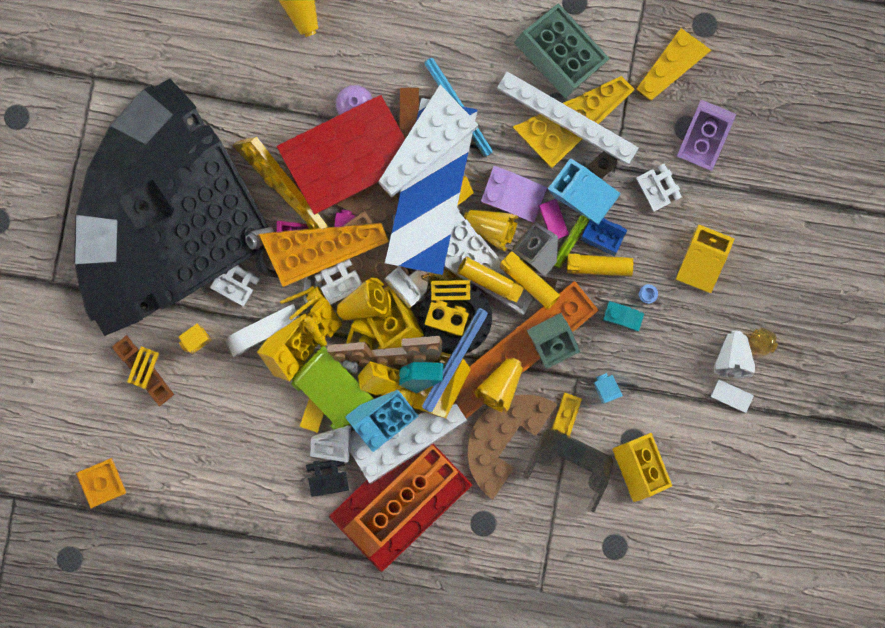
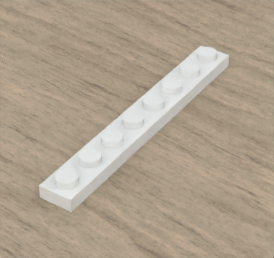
M506 72L497 87L499 91L627 165L631 163L639 147L509 72Z

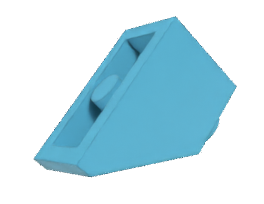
M605 373L596 377L597 381L593 382L602 404L623 396L613 375L608 376Z

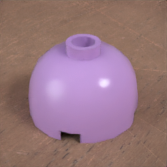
M350 85L345 87L337 96V112L340 115L373 98L366 88L359 85Z

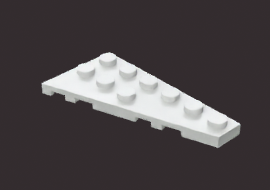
M441 85L379 180V184L391 197L478 128V124Z
M457 208L444 268L464 280H469L457 273L460 263L467 256L516 282L499 267L501 263L498 259L499 257L484 239L470 226L471 224L467 219H464ZM470 280V284L520 315H524L533 299L524 289L517 303L509 301Z

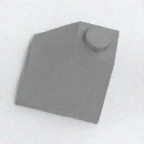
M535 222L512 249V252L532 269L545 276L557 262L558 236Z

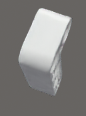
M294 304L230 335L225 342L232 356L237 357L251 347L267 340L268 337L299 318L300 316L298 315L292 320L289 319L297 311Z

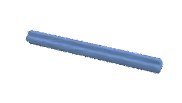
M478 308L443 368L442 382L432 387L422 405L426 411L432 412L487 317L488 313L485 310Z

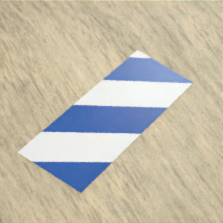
M421 98L417 120L430 99ZM461 106L475 121L477 109ZM472 133L401 189L385 263L443 275Z

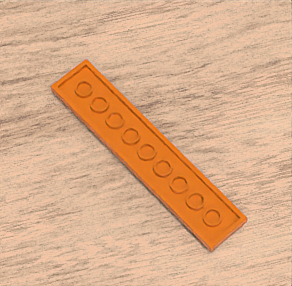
M575 281L559 293V299L550 309L547 310L543 306L470 366L471 370L454 404L458 405L466 419L484 405V398L480 396L478 399L474 394L475 390L506 359L515 358L520 361L523 368L522 373L540 359L529 337L528 329L562 313L573 332L599 311Z

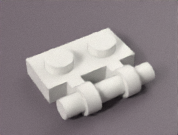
M665 164L658 166L661 172L659 175H656L652 169L636 178L653 212L670 204L668 196L671 194L675 201L682 198L679 192L680 188L678 184L674 183L671 177L672 173ZM663 179L669 187V189L666 191L663 189L660 181Z
M350 259L328 269L326 268L315 275L317 282L325 279L327 284L322 286L321 290L330 305L347 297L362 284L356 270L348 273L346 269L352 265ZM340 271L342 277L333 281L331 275Z
M237 265L229 270L227 274L216 278L210 288L244 307L253 292V289L247 287L249 282L257 285L260 278L255 276L250 270L246 271ZM237 274L243 277L242 283L233 279V275Z

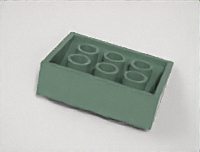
M559 3L524 30L514 42L565 99L610 59Z

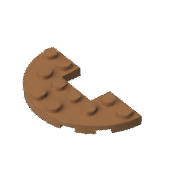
M440 336L402 339L401 348L371 350L365 342L328 345L327 352L336 361H354L364 368L371 361L400 371L401 367L412 362L433 363L442 353V340Z
M514 395L507 413L504 410L501 413L489 407L477 419L468 441V463L477 485L492 500L514 469V467L499 458L500 454L519 426L536 436L557 406L553 401L536 395Z

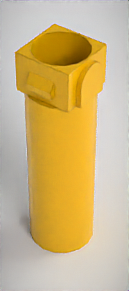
M511 251L501 261L499 267L547 310L559 299L560 294L520 260L514 252Z
M568 254L567 273L632 277L633 258Z
M467 256L462 260L457 270L458 274L509 301L517 303L524 290L518 283Z

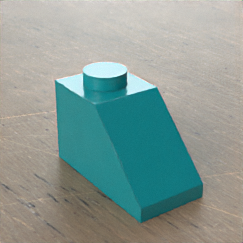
M609 301L602 321L639 332L644 313Z
M412 362L401 367L399 386L415 393L442 382L443 364Z

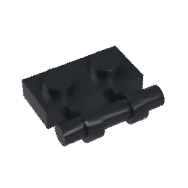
M318 460L306 465L307 472L315 471L316 476L308 478L311 497L349 491L346 471H338V467L345 466V462L336 460L319 462ZM332 468L333 474L321 475V470Z

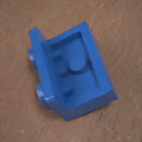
M605 218L599 224L590 220L580 240L615 257L627 233V229Z

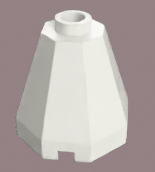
M731 331V334H727L715 362L714 373L722 377H728V374L734 375L733 378L752 377L755 372V364L748 338L741 331Z

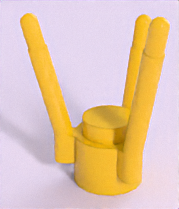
M311 286L305 291L280 301V304H284L308 294L306 297L308 302L289 317L290 320L298 316L310 305L314 306L321 297L325 298L319 286L316 288Z

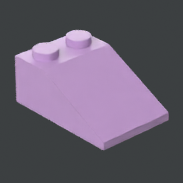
M701 100L677 157L712 171L736 114Z
M493 166L480 204L504 213L515 214L520 219L534 223L539 211L538 205L542 203L547 187L513 172Z

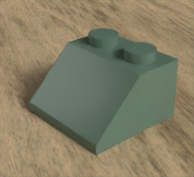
M562 313L527 330L546 369L580 352L570 326Z

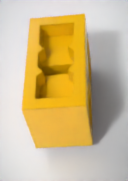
M436 300V303L431 302L425 325L462 337L469 313L465 312V308L455 306L453 309L447 307L446 302ZM436 309H440L444 313L443 318L440 320H435L432 316L433 311ZM454 315H459L462 318V323L458 326L451 323V318Z
M197 323L179 336L181 341L178 343L185 352L194 354L210 343L212 339L202 325Z

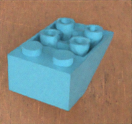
M571 158L548 188L555 199L596 224L601 222L621 195L601 178Z
M399 390L361 404L345 416L372 452L376 451L419 417Z

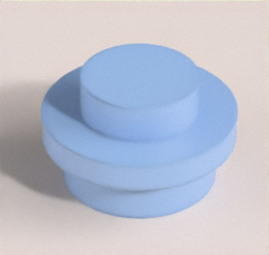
M648 284L641 287L639 298L642 302L650 304L656 301L658 291L653 285Z

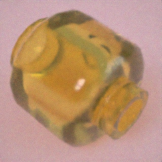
M764 327L755 329L748 341L750 342L751 349L763 356H766L769 352L774 353L778 346L776 334Z

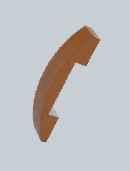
M400 88V130L405 139L417 120L419 88Z
M126 335L112 348L132 370L139 348ZM143 354V356H142V359H141L140 364H139V366H138V369H137V371H136V374H135L136 377L138 376V373H139V371H140L141 365H142L143 360H144V358H145L144 354ZM149 360L140 380L142 384L150 366ZM154 368L146 390L160 407L175 394Z

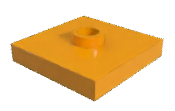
M112 458L76 473L90 508H94L127 493Z

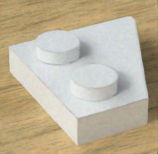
M345 426L313 436L311 438L310 456L348 462L350 457L351 426Z

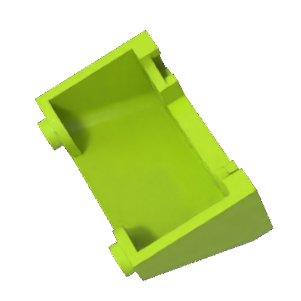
M324 346L292 378L293 382L291 385L298 392L302 390L333 422L330 426L334 430L351 426L345 416L359 405L374 399L368 392L360 390L359 382L339 361L334 360Z

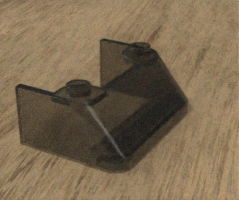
M553 428L547 429L543 433L522 477L528 480L536 463L550 466L558 455L592 472L588 484L595 491V494L587 509L595 512L609 482L613 468L612 458Z

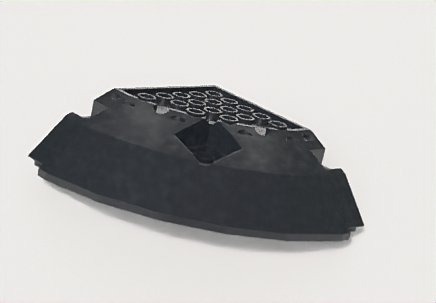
M170 78L156 87L150 85L143 89L110 124L87 168L75 214L74 267L85 312L90 321H96L104 336L135 324L156 310H163L184 299L256 254L258 249L249 248L245 239L246 235L250 231L269 227L221 140L209 124H204L196 110L197 107ZM188 118L193 120L191 125L187 123ZM141 202L145 205L143 210H140L138 207ZM142 302L146 303L145 309L140 307Z

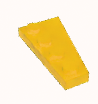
M680 28L636 91L652 101L704 56L710 53L711 49Z

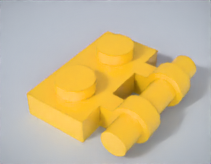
M321 297L310 310L313 315L312 318L308 316L304 319V322L306 323L307 330L313 334L314 341L320 347H325L327 345L325 336L331 338L342 323L328 300Z

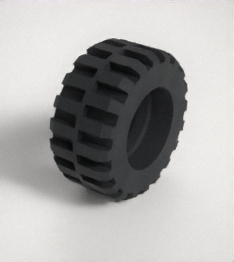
M471 284L470 300L458 301L466 303L471 308L473 315L478 308L485 310L488 315L466 354L477 349L485 341L492 325V310L489 301L479 289ZM438 285L435 289L466 288V285ZM430 291L423 300L419 311L420 328L424 337L440 336L442 352L452 354L461 336H450L442 330L425 325L431 302L436 303V301L431 300ZM466 292L435 293V296H466ZM436 309L432 313L435 320H437L440 309Z

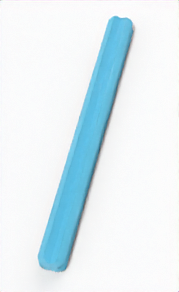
M433 58L426 60L425 66L437 85H441L460 106L464 107ZM477 128L473 131L472 139L483 156L490 155L493 151L480 130Z

